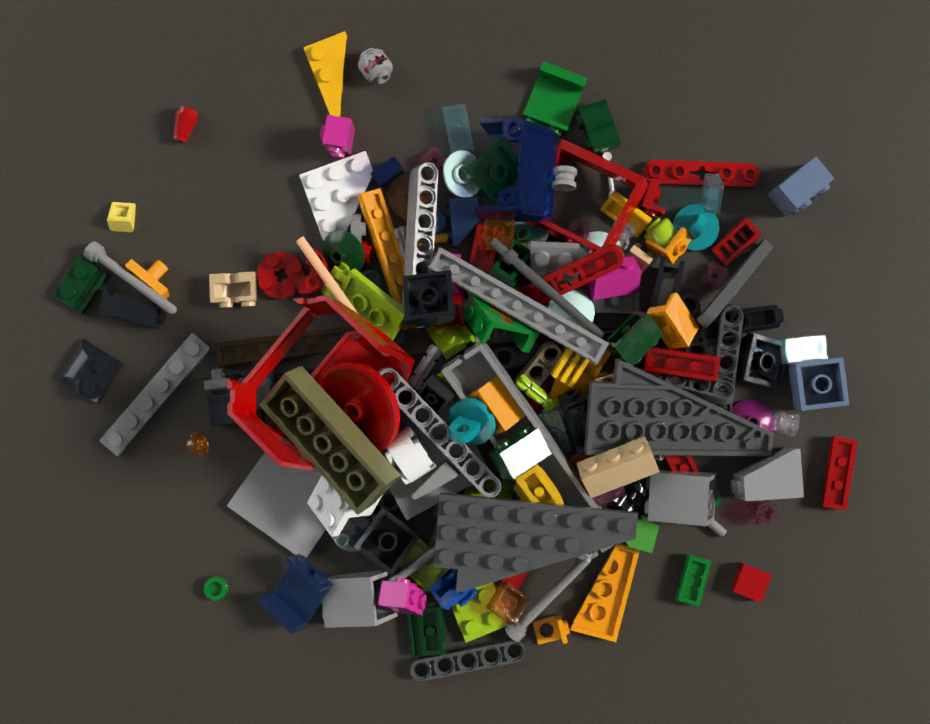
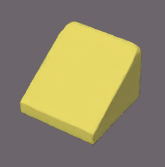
M112 202L107 217L109 229L118 232H133L136 204Z

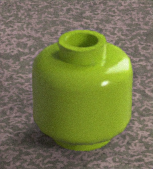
M658 217L644 229L646 231L644 239H648L665 249L677 234L678 229L668 218L660 219Z

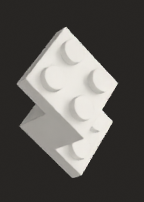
M321 476L307 504L332 537L339 536L349 518L371 515L381 497L372 506L357 515L329 482Z

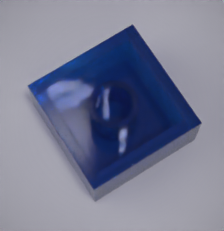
M393 156L370 174L374 182L382 190L403 175L404 169L396 157Z

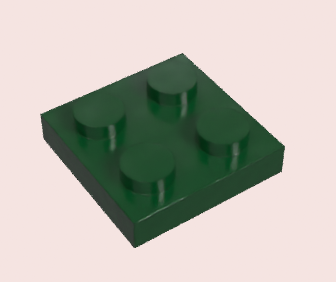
M502 138L494 142L464 169L494 206L498 205L531 175Z

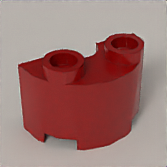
M312 248L330 273V267L326 258L318 250ZM306 257L305 263L310 266L311 271L308 276L302 277L299 294L302 296H312L320 292L325 283Z

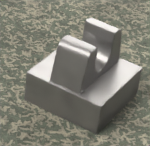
M222 369L212 370V380L204 381L205 391L210 398L230 396L225 373H222Z

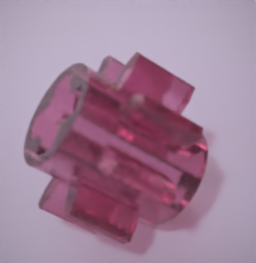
M759 500L753 505L748 504V507L751 508V513L748 517L757 518L755 521L756 525L760 526L762 521H764L766 525L770 526V520L773 517L778 518L774 511L778 505H770V500H764L763 502ZM761 507L767 508L764 511V516L759 514L762 511Z

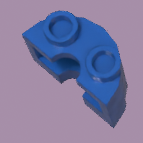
M452 569V572L447 577H439L428 588L443 609L450 610V606L456 604L462 607L471 601L478 592L476 588L456 592L458 569Z

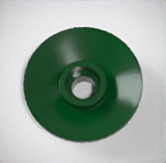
M336 230L325 238L322 248L323 256L326 258L331 270L335 265L339 267L342 262L348 265L350 271L354 268L358 271L361 270L365 255L362 244L356 236L345 230Z

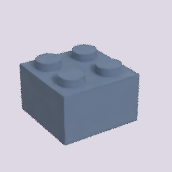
M816 156L801 166L767 195L784 216L791 212L795 215L812 203L811 200L831 188L829 183L835 178Z
M843 357L788 364L794 411L849 405Z

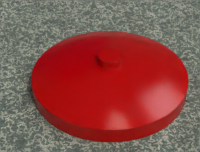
M342 362L326 369L318 377L316 382L381 453L394 442L400 425L399 405L392 388L377 371L362 363Z

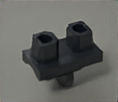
M647 477L617 488L611 495L610 501L623 511L632 512L640 498H643L647 493Z

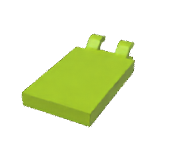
M343 262L340 263L339 267L335 265L330 274L342 282L341 286L339 284L338 286L357 313L394 340L405 321L404 307L355 268L350 271L348 265ZM324 284L321 292L336 300L329 288Z

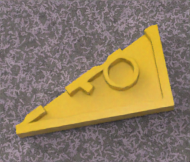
M345 31L303 47L329 114L339 117L341 115V96L346 58L347 34Z

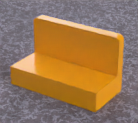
M672 293L665 305L651 307L647 311L664 334L661 338L668 349L689 347L699 326L678 293Z
M498 376L467 395L468 398H474L484 403L488 407L486 410L489 414H493L496 424L495 436L505 432L525 416Z

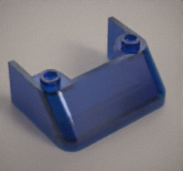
M518 117L480 118L479 123L489 136H504L508 141L520 142L517 187H506L499 192L497 206H473V212L482 222L546 221L553 212L554 189L552 188V182L555 180L553 168L556 167L558 142L556 134L551 128Z

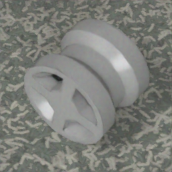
M572 166L554 167L553 175L555 180L552 182V188L562 192L576 190L574 177L577 176V169Z

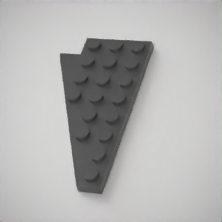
M615 359L614 381L589 382L584 443L586 455H598L645 436L653 455L772 456L774 433L620 359Z
M441 492L439 495L433 567L458 569L456 592H463L636 539L638 512Z

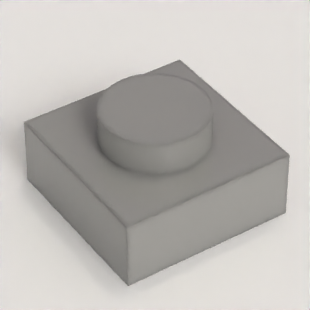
M352 214L350 221L351 233L361 243L363 236L367 235L366 222H362V214Z

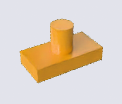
M132 259L125 265L127 271L165 299L169 297L168 289L158 281L168 270L161 261L157 260L147 271Z

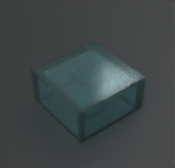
M705 173L700 201L705 213L720 214L724 184L720 174Z

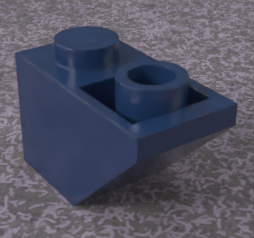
M478 196L449 199V205L445 206L446 220L451 219L452 228L447 229L448 243H453V249H458L477 227V224H479Z

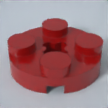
M288 252L268 254L260 263L257 272L259 286L267 295L276 299H287L297 294L300 289L301 279L306 276L301 262L297 257ZM285 269V274L288 275L287 279H282L281 282H278V277L275 276L276 272Z

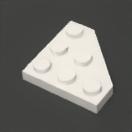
M366 151L299 175L323 241L331 232L336 230L348 231L352 214H355L360 206L357 195L366 192L374 176Z

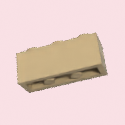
M645 436L577 463L581 480L590 498L660 472Z

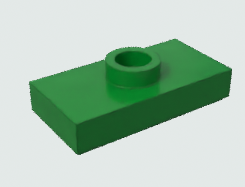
M687 554L675 597L676 601L700 607L711 560Z

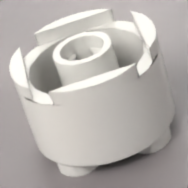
M410 426L398 432L394 442L385 450V456L392 466H396L401 479L406 485L414 482L436 467L433 459L428 457L425 446Z

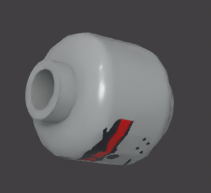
M369 48L360 55L358 68L369 83L383 84L389 80L390 74L393 71V64L382 49Z

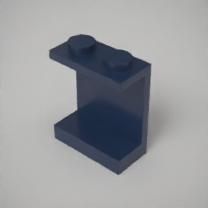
M300 554L286 558L285 562L289 565V568L273 592L262 595L258 601L291 634L305 628L333 586L325 573L314 568L310 564V560Z

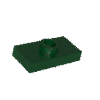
M512 216L508 218L499 235L501 239L510 243L515 239L529 250L531 241L549 242L552 237L550 234Z

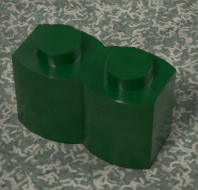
M606 99L578 109V115L575 116L579 130L583 129L586 137L583 138V142L587 151L598 155L620 147L621 140Z

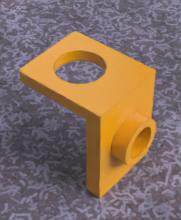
M681 227L665 249L648 239L645 243L654 255L660 258L666 257L665 261L673 265L677 258L686 251L691 237L687 229Z
M560 614L532 621L538 645L559 639L562 640L563 644L568 643L566 635L570 634L567 620L562 621ZM544 623H549L553 626V633L548 637L540 634V627Z

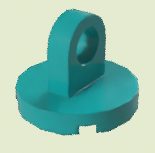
M700 204L688 205L682 208L672 221V224L678 231L681 227L687 229L691 237V241L686 249L688 251L695 252L706 249L713 244L719 233V221L715 213L707 206Z
M463 398L450 408L448 415L450 423L449 438L456 443L483 444L494 434L496 428L495 418L492 413L489 414L486 410L488 407L484 403L474 398Z

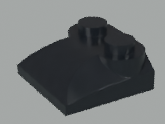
M451 270L403 276L404 312L407 325L424 327L447 324L455 319L456 309L454 306Z
M747 333L740 341L736 378L740 381L781 390L791 344L759 334Z
M82 339L58 380L79 392L84 398L100 403L124 363L87 340Z

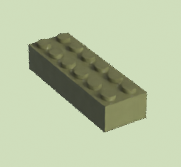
M303 366L284 373L259 404L357 515L372 506L401 476Z

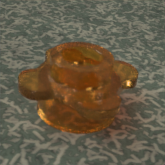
M198 432L197 435L192 433L191 437L187 439L190 453L201 456L202 453L204 455L208 454L209 445L207 438L202 432Z

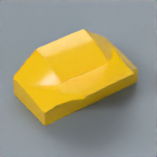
M538 464L515 478L516 484L513 490L521 501L564 505V501L557 488Z

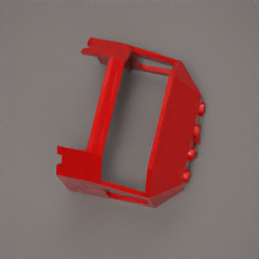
M327 295L309 299H293L299 305L304 306V308L242 382L227 378V389H230V403H227L228 415L278 466L319 472L286 434L265 424L256 415V389L318 315L338 313L356 331L346 332L314 370L311 376L315 381L326 369L336 364L358 362L371 367L377 372L382 368L390 367L408 382L415 361L380 328L343 303ZM386 372L382 375L389 385L394 382L395 377L393 373ZM285 444L292 446L305 460H300Z

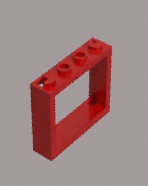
M562 139L521 211V215L526 220L525 223L536 228L541 227L545 229V232L554 239L561 237L566 240L565 243H580V247L586 249L587 254L602 248L536 215L552 188V182L555 180L553 168L564 166L569 158L634 188L602 247L609 244L616 245L648 187L646 177Z

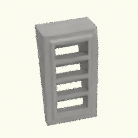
M444 460L411 493V497L414 500L456 478L459 473Z

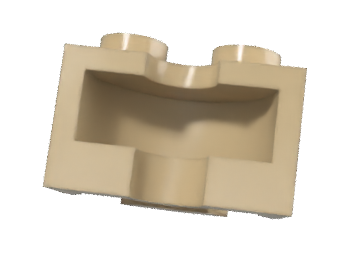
M256 272L209 274L210 303H219V308H233V303H241V307L256 306Z

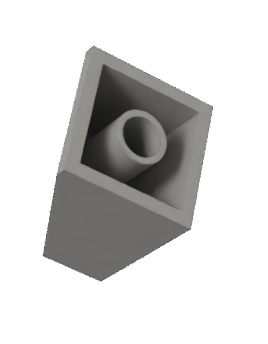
M782 447L773 452L772 456H765L734 473L733 480H730L731 493L734 494L735 498L743 501L804 498L800 448Z
M659 470L660 472L647 477L646 489L649 490V499L645 501V514H648V521L708 526L714 521L717 473Z
M385 570L329 576L328 580L333 586L322 601V618L325 628L377 626L397 617L398 613L378 605L382 581H388L393 575Z

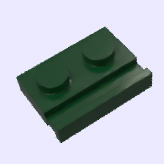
M78 256L53 293V296L79 313L84 314L110 275L83 257Z
M426 606L423 609L422 615L407 614L412 657L417 655H445L447 653L441 606Z

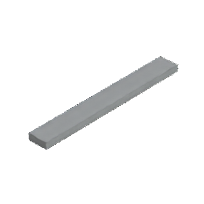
M439 247L428 267L433 272L451 270L452 282L596 365L609 345L603 339Z

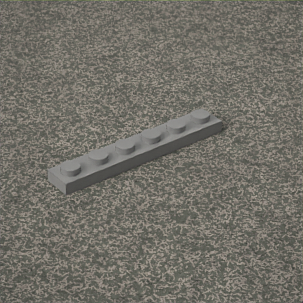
M191 333L99 441L116 456H120L212 348L195 333Z

